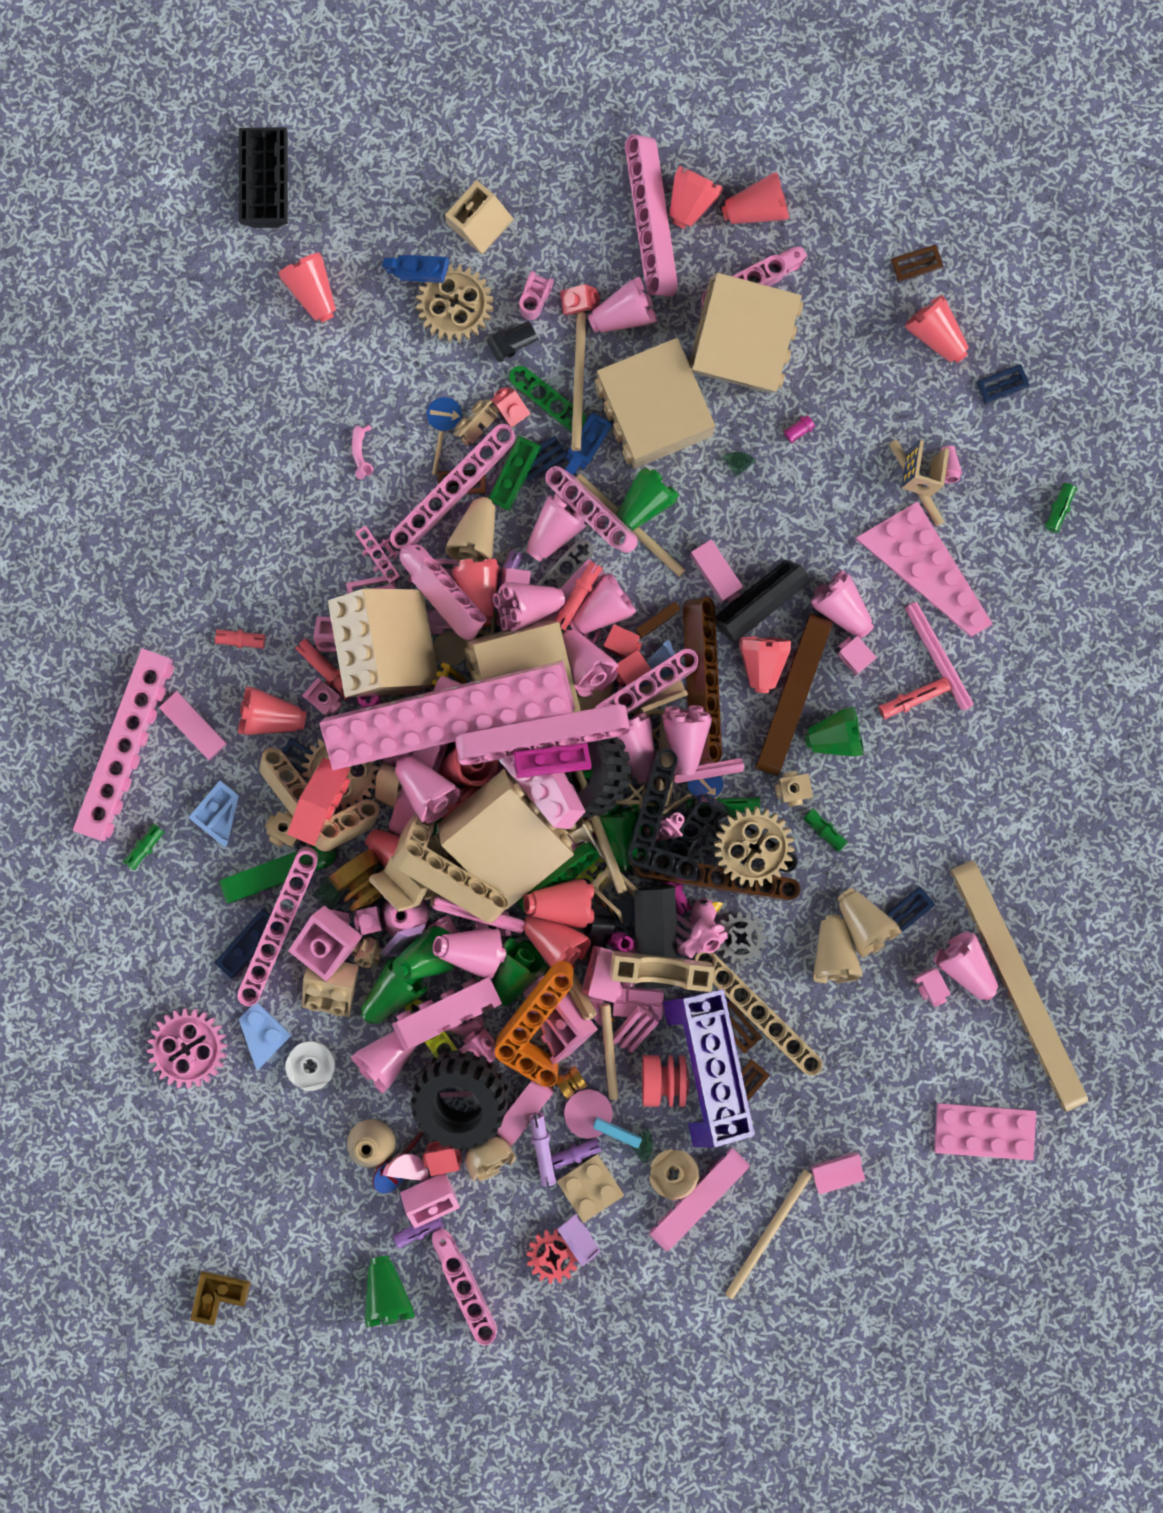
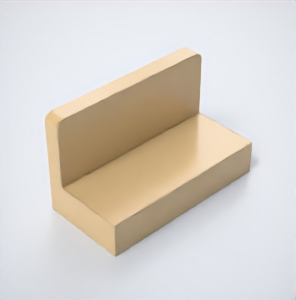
M673 675L663 678V680H671ZM680 680L640 706L641 713L687 696L688 693L685 691ZM645 685L640 687L639 690L643 694H648L653 690V685Z
M393 856L390 857L384 872L370 876L369 881L398 912L419 906L428 889L399 871L393 865Z

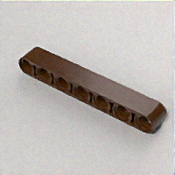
M706 596L686 600L683 604L685 649L693 650L698 656L697 669L686 676L687 709H689V706L699 705L703 706L704 712L711 715V725L699 764L717 763L722 757L715 604L711 597ZM686 655L685 667H690L694 664V659Z
M812 613L809 614L807 619V625L803 630L799 648L796 650L790 667L791 670L783 687V693L780 695L774 712L775 715L767 732V738L758 757L759 761H757L755 766L756 770L776 777L781 772L833 621Z
M644 855L636 858L635 861L640 862L643 860ZM657 857L656 865L663 869V866L667 864V860L664 857ZM682 863L679 868L680 873L687 876V870L690 866ZM697 863L698 872L695 881L690 879L679 881L652 872L643 873L639 868L632 866L633 874L641 879L777 901H790L797 898L800 894L799 883L795 879L787 877L779 878L771 875L772 883L767 878L763 879L768 884V890L764 893L758 887V880H755L753 886L750 887L746 879L744 887L742 889L738 888L735 885V881H732L730 878L732 871L724 874V867ZM713 872H717L721 876L719 885L711 881V874ZM785 883L789 884L792 888L790 896H786L782 891Z

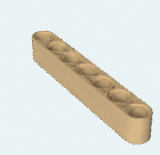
M696 952V954L694 955V960L698 961L700 955L706 952ZM713 952L708 953L712 958L711 964L715 967L713 984L719 990L724 989L725 996L802 1072L810 1076L820 1073L823 1065L820 1057ZM719 971H727L729 974L727 983L719 984L716 981V975ZM737 988H744L747 995L743 1001H736L734 999V991ZM756 1005H761L764 1009L763 1016L758 1019L753 1018L751 1015L752 1008ZM777 1022L781 1025V1032L776 1036H772L769 1033V1026ZM790 1040H797L799 1048L795 1053L787 1051L786 1046ZM809 1057H813L816 1060V1066L812 1070H806L804 1067V1062Z

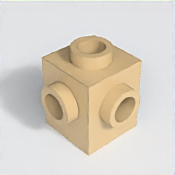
M797 771L783 773V778L778 779V784L775 785L777 799H781L782 804L788 803L789 807L803 805L802 800L813 798L809 773L798 775ZM790 785L795 786V793L790 791Z
M278 811L276 816H270L265 825V828L268 829L266 835L270 837L268 841L280 848L282 845L293 849L298 840L287 835L293 818L290 812L285 811L283 814ZM282 826L288 828L285 832L279 831V828Z

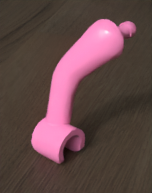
M357 425L353 429L352 454L357 465L355 475L358 479H364L366 475L370 476L373 473L372 465L366 463L362 455L364 432L371 430L370 425L364 428Z

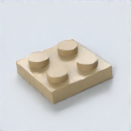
M598 1153L557 1180L558 1185L583 1223L624 1196V1193Z

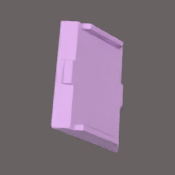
M425 924L397 932L380 954L389 957L401 954L419 934L423 933Z
M576 1213L557 1229L581 1267L600 1252V1249L591 1237L592 1235Z

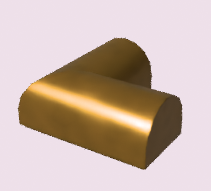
M202 1270L190 1321L214 1326L220 1302L244 1307L248 1299L251 1281Z

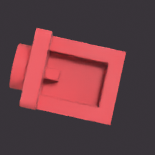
M587 284L560 291L563 314L566 316L587 310L593 311L599 306L600 296L597 289Z
M510 387L499 389L494 394V398L491 399L492 404L498 409L511 428L530 415L517 392Z

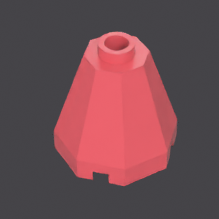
M679 166L675 173L669 214L670 217L674 218L672 223L685 229L686 225L692 227L719 198L723 187L718 184L716 186L712 181L688 169L685 171L683 167Z
M756 636L739 639V649L750 687L755 688V692L769 693V689L776 687L790 653V640L775 637L757 638Z

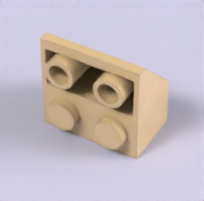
M478 180L470 186L445 214L447 225L482 255L513 221L512 216L496 196Z
M343 962L328 981H325L307 967L303 978L302 1008L331 1013L335 1016L350 1017L359 965Z

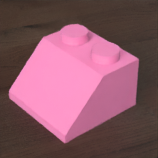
M323 906L310 917L288 952L322 979L328 981L351 954L362 938V935L327 907Z

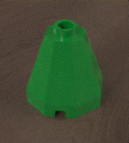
M855 707L844 708L808 728L809 734H805L807 748H812L814 753L852 757L865 755Z

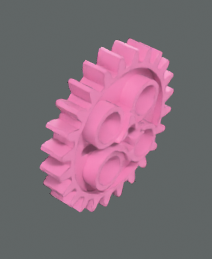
M188 1008L183 1009L182 1016L178 1010L173 1011L174 1018L168 1014L165 1015L166 1023L161 1021L156 1023L160 1030H151V1033L156 1036L155 1039L147 1041L154 1045L153 1048L147 1050V1053L154 1054L149 1063L156 1062L157 1064L153 1072L161 1070L162 1073L159 1079L161 1080L166 1076L169 1077L168 1085H171L176 1080L177 1088H181L185 1082L187 1089L192 1088L193 1081L199 1087L202 1085L201 1078L207 1083L210 1082L209 1073L214 1076L218 1075L219 1073L215 1067H223L224 1064L219 1059L227 1057L226 1053L221 1052L223 1048L228 1047V1044L221 1043L226 1034L219 1035L218 1033L222 1025L214 1027L213 1024L216 1018L206 1020L207 1012L198 1016V1009H194L191 1015ZM188 1025H193L197 1030L194 1038L186 1034ZM201 1036H206L204 1041L190 1049V1053L186 1052L172 1062L169 1060L171 1056L184 1049L185 1044H191ZM168 1038L173 1039L176 1043V1048L173 1052L169 1051L165 1046ZM202 1045L207 1046L210 1050L208 1058H203L199 1054V1049ZM181 1059H185L189 1063L187 1072H183L179 1068V1061Z

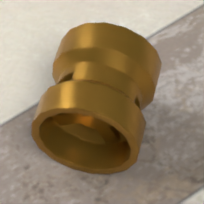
M576 1066L570 1068L567 1074H560L556 1082L566 1099L573 1096L574 1091L582 1090L588 1086Z

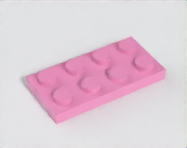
M937 1103L934 1152L1034 1160L1036 1111Z

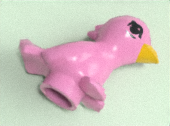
M702 898L693 904L689 920L691 925H695L692 929L691 937L677 947L676 951L678 954L691 959L696 952L712 953L728 938L727 932L724 931L725 927L721 924L716 925L714 922L716 913L723 905L722 902H713L707 898Z

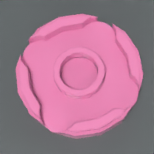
M593 1089L579 1090L573 1094L567 1101L564 1110L565 1123L570 1131L578 1137L586 1139L595 1138L603 1134L593 1127L596 1117L611 1123L613 1116L611 1103L607 1097Z

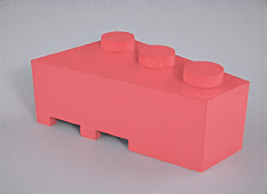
M323 757L299 798L287 835L315 846L327 820H331L336 807L341 802L343 794L346 793L351 780L347 778L350 768L345 767L332 770L330 760Z

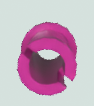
M808 415L799 417L800 420L783 431L791 444L805 433H811L812 428L815 427Z

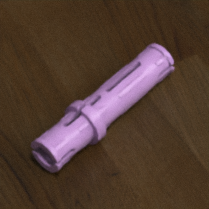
M538 1112V1118L536 1113H532L528 1118L532 1130L531 1143L535 1146L540 1182L542 1186H547L546 1181H548L549 1186H552L556 1183L549 1147L550 1134L546 1131L544 1113Z

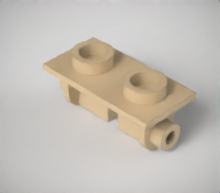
M479 400L471 409L473 413L467 419L465 417L461 419L455 426L457 430L453 435L463 436L461 441L466 446L470 443L473 444L483 433L478 427L479 423L488 428L498 417V409L494 405L489 407L492 403L491 400Z
M580 817V820L570 829H567L575 844L583 840V843H593L599 851V856L605 861L598 839L592 835L595 831L590 820H584L583 817Z

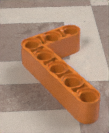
M558 961L552 965L496 1038V1058L543 1087H551L556 1084L559 1063L553 1065L550 1059L552 1055L530 1043L529 1040L573 985V967L567 961ZM559 975H564V976H566V977H565V978H560V977H558V976H559Z

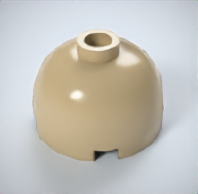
M493 1137L489 1138L487 1143L483 1145L476 1143L475 1148L468 1150L466 1154V1167L472 1181L475 1182L476 1177L479 1181H483L502 1172L498 1169L503 1164L508 1162L509 1166H511L515 1162L516 1156L505 1140Z

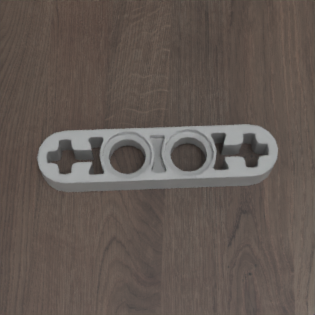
M584 539L576 541L536 585L543 586L545 581L551 579L557 583V589H561L588 559L592 558L594 552L593 545ZM579 545L581 547L588 546V555L582 554L578 558V561L581 562L580 565H577L574 559L568 557L570 554L573 557L578 554L579 550L577 547ZM564 562H569L574 567L573 572L569 575H564L560 571V566Z

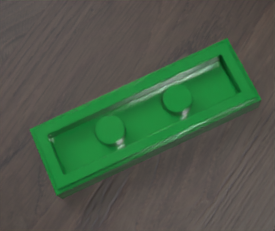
M518 435L488 497L492 503L508 511L511 510L541 448L540 445Z

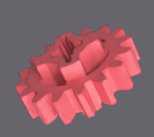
M557 1228L554 1229L553 1234H550L548 1229H545V1236L542 1237L537 1233L535 1236L537 1242L530 1241L529 1245L533 1250H528L527 1256L532 1257V1259L527 1261V1265H534L532 1274L534 1275L539 1272L540 1281L547 1277L549 1284H552L553 1278H557L558 1282L562 1283V1276L565 1275L568 1279L571 1278L570 1269L573 1271L577 1270V1266L573 1262H578L563 1237L558 1234ZM554 1240H558L566 1246L560 1247L555 1244ZM545 1243L544 1252L537 1255L539 1247ZM550 1246L555 1254H559L556 1266L552 1258H547L549 1257ZM570 1257L568 1264L562 1269L561 1263L564 1259ZM546 1265L552 1269V1272L543 1269L541 1266Z

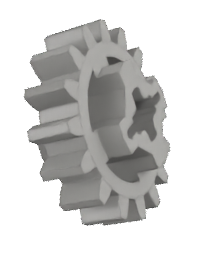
M737 912L736 918L728 914V922L720 920V923L725 927L724 931L730 934V943L726 946L724 940L717 951L724 950L722 955L724 959L731 956L730 963L734 964L736 959H739L740 965H744L746 958L752 963L754 962L752 957L754 954L759 957L761 956V953L758 951L759 948H766V945L761 943L763 939L767 938V935H761V931L765 929V926L758 927L759 918L750 920V913H747L745 918L742 917L741 912ZM735 922L747 923L743 928H736L732 925ZM732 930L739 934L745 932L744 939L749 946L741 942L736 944L737 937ZM754 930L757 936L756 944L751 942V934ZM738 948H745L749 951L742 955L734 954Z

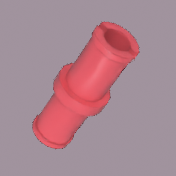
M216 629L215 644L234 645L239 649H242V647L264 649L265 634L248 633L242 629L238 631Z

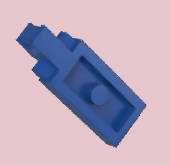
M399 255L398 259L394 257L384 258L382 267L387 271V274H393L394 277L400 278L401 281L443 283L450 261L447 257Z
M592 412L582 428L581 450L572 451L570 447L566 460L570 462L565 470L572 475L576 474L579 467L585 470L613 424Z

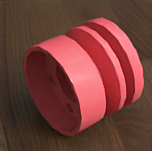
M643 1055V1107H659L661 1096H666L668 1107H673L674 1096L678 1097V1107H685L689 1093V1069L686 1064L685 1055H678L677 1066H674L673 1055L668 1056L666 1066L661 1065L659 1055Z

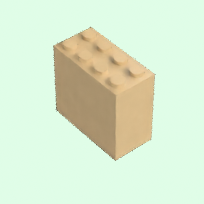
M721 273L711 276L689 360L692 372L767 393L777 392V389L781 388L784 382L783 366L788 364L791 350H788L790 340L793 341L796 336L797 326H794L796 316L800 317L804 303L800 302L802 295Z
M678 337L597 370V379L594 380L596 384L594 386L599 399H604L605 415L608 421L613 420L614 436L618 443H623V457L627 465L632 464L633 469L713 437L715 423Z
M360 589L328 600L345 697L405 695L434 687L431 683L433 680H439V677L436 675L438 669L425 598L420 590Z
M546 619L532 623L521 630H506L466 641L467 647L464 648L467 662H471L473 671H470L472 682L563 660L575 704L573 713L581 711L558 621Z
M505 769L437 824L441 846L471 875L504 894L508 900L506 910L574 855L571 847L573 842L568 836L567 829L554 828L517 781Z

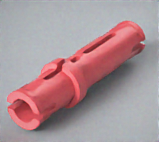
M589 561L580 579H576V586L555 618V621H558L559 624L564 619L560 626L564 631H566L567 626L587 593H591L593 590L592 585L603 570L598 565L593 573H591L596 565L592 561Z
M307 639L302 640L299 643L300 647L296 646L295 650L326 679L328 686H332L344 700H348L350 697H345L340 670H336Z
M942 677L905 695L899 694L896 699L878 706L880 715L886 720L902 711L906 713L910 711L911 707L950 691L949 683L945 677Z

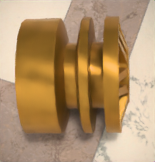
M371 849L356 856L329 877L337 891H342L348 887L351 890L344 898L345 902L356 897L357 901L349 907L352 912L370 906L383 896L369 881L370 876L375 874L373 869L380 862Z

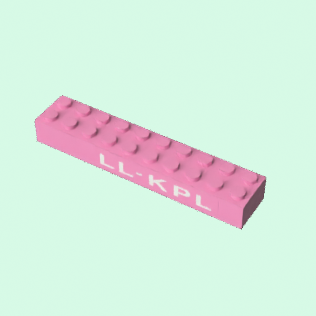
M560 660L326 717L319 724L332 770H337L454 742L457 736L465 733L573 713L575 704L564 662Z

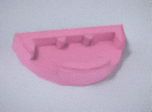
M409 1153L398 1154L389 1164H386L382 1174L384 1176L420 1181L429 1179V1172L425 1168L423 1160Z

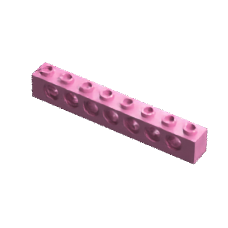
M141 648L73 831L99 841H106V838L111 837L115 827L112 824L115 814H120L123 807L121 798L123 793L128 792L131 786L132 779L129 778L132 769L135 770L140 762L139 750L148 741L149 733H146L148 726L153 724L156 719L157 711L155 708L157 702L163 700L166 688H164L165 681L171 678L174 671L173 660ZM150 672H155L157 676L155 682L148 684L146 681L147 675ZM146 694L148 702L145 706L140 707L138 705V698ZM133 717H138L139 726L132 730L129 722ZM128 739L131 747L127 752H123L121 750V743ZM120 762L122 771L120 774L114 775L112 767L115 763ZM111 785L114 789L113 795L106 798L104 789L106 786ZM102 807L105 811V816L102 820L98 821L95 817V812L98 808Z

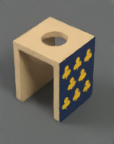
M919 440L907 450L901 488L931 497L944 486L949 449L944 448L933 457L930 476L927 478L919 475L924 444L923 440ZM917 484H925L928 487H920Z
M607 867L590 883L594 887L593 898L621 924L624 921L621 912L601 893L613 882ZM621 873L627 888L626 891L634 897V890H637V888Z

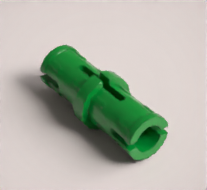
M1069 483L1062 484L1057 500L1051 505L1052 511L1044 526L1047 530L1059 533L1066 514L1070 513L1071 508L1069 506L1078 489L1076 486Z
M814 808L804 816L803 820L818 833L817 836L820 839L823 838L837 853L848 843L833 828L834 825L823 819Z
M152 823L140 840H136V846L123 860V863L128 864V867L135 871L145 856L153 852V846L165 834V831L160 829L155 823Z

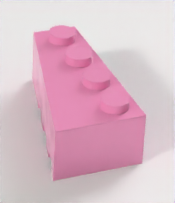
M513 758L499 759L554 828L570 829L585 813V809L573 785L569 783L565 775L566 772L516 778Z
M490 977L476 982L475 978L461 984L463 989L456 993L454 989H451L441 994V1000L435 1003L431 999L418 1005L420 1010L413 1014L408 1010L396 1016L398 1021L392 1023V1026L404 1051L439 1035L443 1031L454 1028L488 1009L501 1005L502 1003Z

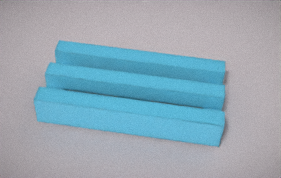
M596 1117L594 1121V1129L635 1148H639L642 1141L640 1136L599 1117Z

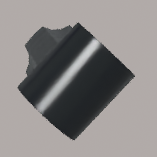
M529 321L507 332L505 330L499 331L487 339V343L497 362L505 361L504 358L513 357L516 351L538 341L535 330Z
M594 914L593 923L587 924L584 927L585 935L591 941V945L582 960L589 962L593 946L606 948L608 938L615 931L614 917Z

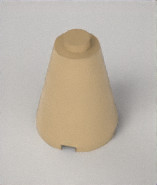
M479 497V499H474L446 543L445 551L451 558L458 559V562L463 559L482 562L493 557L496 507L490 499Z
M840 915L825 916V920L821 921L813 981L827 983L828 979L836 981V983H845L859 980V977H863L862 970L845 919H840Z

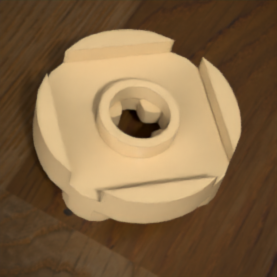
M670 1149L661 1152L654 1158L651 1164L649 1179L653 1189L659 1195L676 1201L687 1197L693 1192L700 1180V1175L695 1160L688 1153ZM671 1169L675 1171L680 1170L678 1179L669 1180L671 1176L669 1171Z

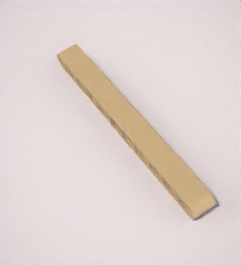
M970 860L951 869L950 873L952 878L955 877L956 879L954 882L962 899H965L967 902L965 903L973 922L976 921L977 923L975 925L983 943L988 946L986 950L994 966L997 965L998 967L996 971L1004 987L1009 990L1007 994L1015 1011H1019L1017 1015L1025 1032L1030 1034L1028 1038L1036 1055H1040L1038 1059L1047 1077L1050 1076L1051 1080L1049 1082L1057 1099L1061 1100L1060 1105L1062 1109L1068 1112L1087 1103L1088 1097L977 864L974 860Z

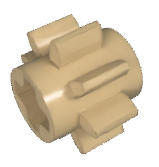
M365 937L362 942H358L351 956L355 957L354 961L357 965L370 968L372 963L379 964L382 956L380 952L383 949L379 948L380 944L378 941Z

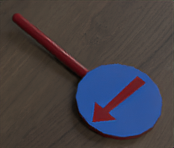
M421 1130L402 1154L409 1153L424 1134ZM393 1159L382 1162L373 1175V1186L376 1191L382 1194L394 1191L404 1179L382 1175L386 1164H389Z

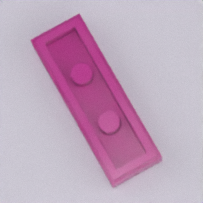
M587 743L515 751L512 754L516 778L588 770L592 766Z

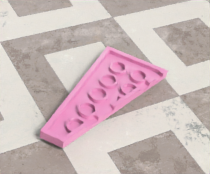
M918 501L855 539L871 551L875 557L890 567L894 573L914 590L930 601L933 606L949 617L953 623L970 637L993 624Z

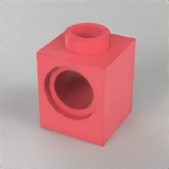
M613 624L603 649L626 658L635 651L640 650L642 644L638 642L640 639L639 635Z
M639 650L617 663L618 667H616L618 675L616 680L620 686L624 684L627 686L651 670Z
M439 1141L428 1143L425 1153H423V1163L425 1168H429L431 1176L460 1170L463 1160L460 1149H453L451 1145L444 1147L439 1145Z

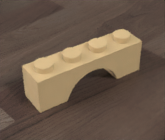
M612 951L609 976L612 981L636 984L640 982H657L679 986L688 990L712 992L715 967L711 962Z

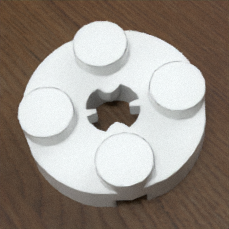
M306 1041L297 1045L290 1052L285 1065L289 1080L305 1091H315L324 1087L332 1079L336 1067L333 1053L325 1044L316 1041ZM307 1059H312L313 1062L317 1063V1068H314L315 1072L310 1073L309 1069L304 1068V1063H308Z

